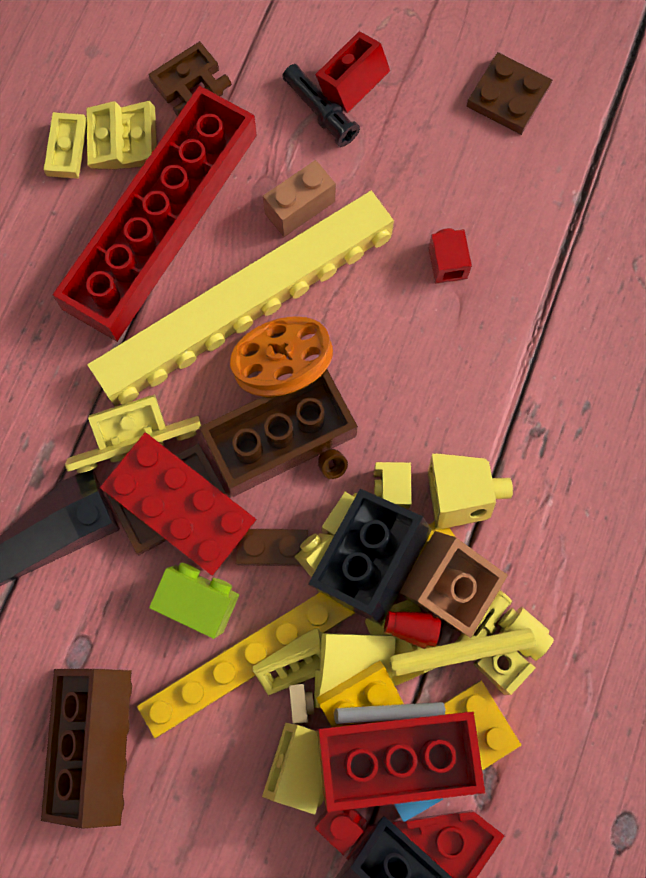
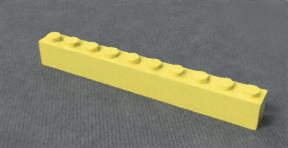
M371 190L87 365L115 407L119 404L123 405L132 402L138 397V392L146 387H154L161 384L167 379V374L177 368L183 369L195 362L196 356L206 350L213 351L219 348L228 336L235 332L242 333L253 325L254 320L262 315L269 316L275 313L281 307V303L291 297L293 299L299 298L308 291L310 285L318 280L321 282L328 280L344 264L348 263L350 265L357 262L364 255V252L375 246L378 248L384 245L391 238L394 220Z

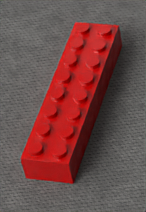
M200 85L52 294L63 311L118 342L256 138L255 115Z

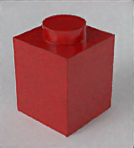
M446 228L432 234L428 249L435 284L468 279L472 263L465 230L455 231L452 228Z

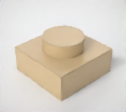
M304 684L289 685L293 724L308 723L307 715L314 714L312 692H305Z

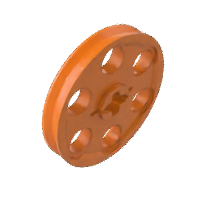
M299 316L279 318L266 322L247 333L233 349L230 367L238 385L244 391L263 397L286 395L308 386L325 372L333 357V346L327 329L320 322ZM284 332L282 336L272 338L275 334ZM315 334L309 339L301 340L306 335ZM258 350V352L252 356H245L251 351ZM319 355V356H318L316 359H314V360H311V361H306V360H305V359L308 358L309 356ZM262 371L255 377L247 378L253 372ZM292 374V376L285 380H278L282 375Z

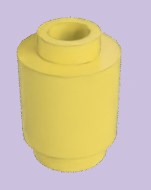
M523 607L517 611L513 608L509 609L498 623L502 627L499 634L525 628L533 630L536 646L520 650L519 652L525 657L530 656L535 661L547 652L554 641L549 635V630Z

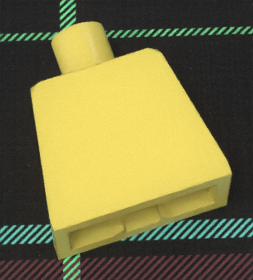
M446 454L431 455L428 478L436 529L487 520L491 518L496 499L512 498L513 485L511 478H492L488 460Z

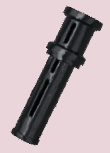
M297 64L287 67L282 75L283 80L291 86L318 116L317 120L321 128H327L339 147H344L351 143L360 131L359 124L348 119L343 113V107L340 104L331 103Z

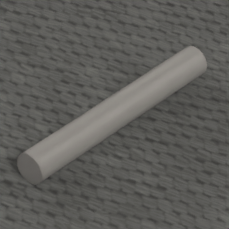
M443 702L335 708L334 710L336 724L393 721L445 715Z

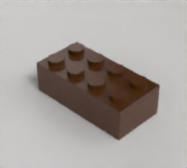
M326 369L313 383L298 391L281 396H262L199 428L232 496L235 497L320 455L326 450L355 438L358 426L328 369Z

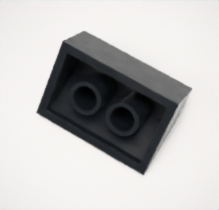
M360 489L308 584L349 610L382 626L387 612L392 608L432 530L423 516Z
M383 816L348 858L335 878L452 877Z

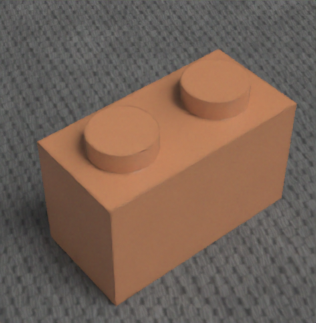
M314 160L263 195L265 215L282 236L285 237L335 202L336 183L317 160Z

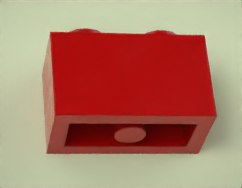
M359 31L315 75L323 94L331 103L340 104L343 107V111L349 113L390 72V68L382 44Z

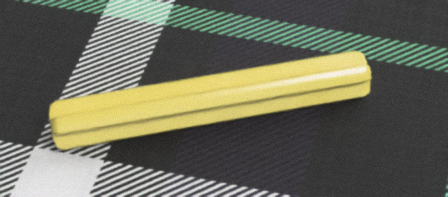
M525 628L393 655L390 657L392 673L398 676L534 648L536 640L533 630Z

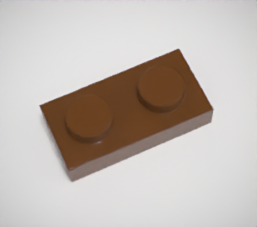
M249 529L237 545L236 564L302 566L294 556L302 550L300 545L308 538V530Z

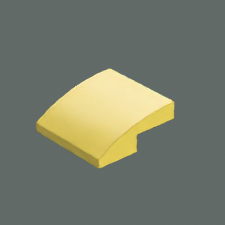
M113 101L86 108L88 166L98 169L142 167L157 146L155 106L151 101L120 107Z
M322 633L320 670H315L314 707L321 708L316 697L331 690L379 660L385 666L392 680L393 673L390 657L395 655L396 637L392 635Z

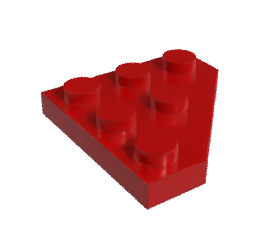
M473 810L413 818L405 822L403 820L392 821L401 832L452 878H477L505 837V835ZM376 824L366 827L346 855L347 860Z

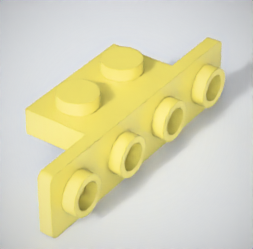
M155 394L89 415L88 419L99 448L69 457L65 467L67 472L76 469L78 473H83L98 466L97 462L109 458L111 462L120 461L145 432L161 445H164V440L176 437L177 440L188 439L196 435V430L200 429L201 422L199 416L166 426Z

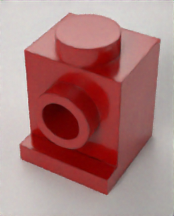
M356 809L333 812L325 810L315 822V829L344 856L364 832L363 825L367 820Z

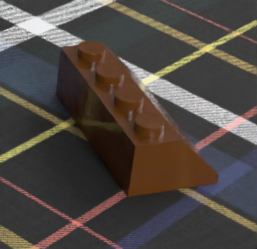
M54 669L41 821L81 829L121 826L124 809V775L127 769V735L130 729L128 717L130 696L132 694V670Z

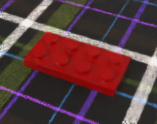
M146 432L100 486L103 491L212 576L257 520Z

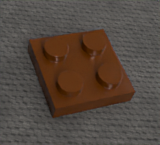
M497 52L469 97L466 107L522 135L548 92L553 80Z

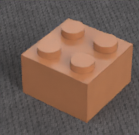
M435 531L411 569L399 593L426 612H432L433 617L440 618L441 622L448 627L471 638L508 575L458 538Z

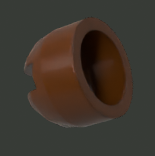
M331 448L320 454L318 466L326 478L337 479L346 472L348 461L340 451ZM330 460H332L333 463L335 464V466H333V467H331V468L329 467V464H328V462H329Z

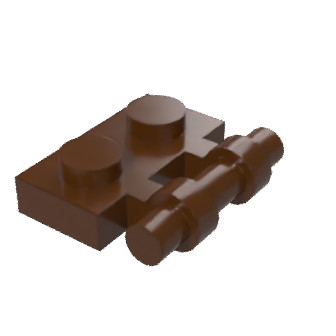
M200 41L148 74L150 82L167 103L172 102L178 97L182 102L173 107L177 116L192 96L189 90L202 82L205 89L218 96H222L223 91L232 85L226 74L218 79L212 76L219 71L218 62Z

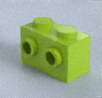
M180 563L179 566L175 565L166 568L149 608L213 639L223 634L240 594L232 591V585L218 578H212L210 581L200 576V570L189 564Z

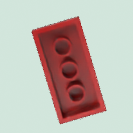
M474 711L317 729L324 803L327 812L485 793Z

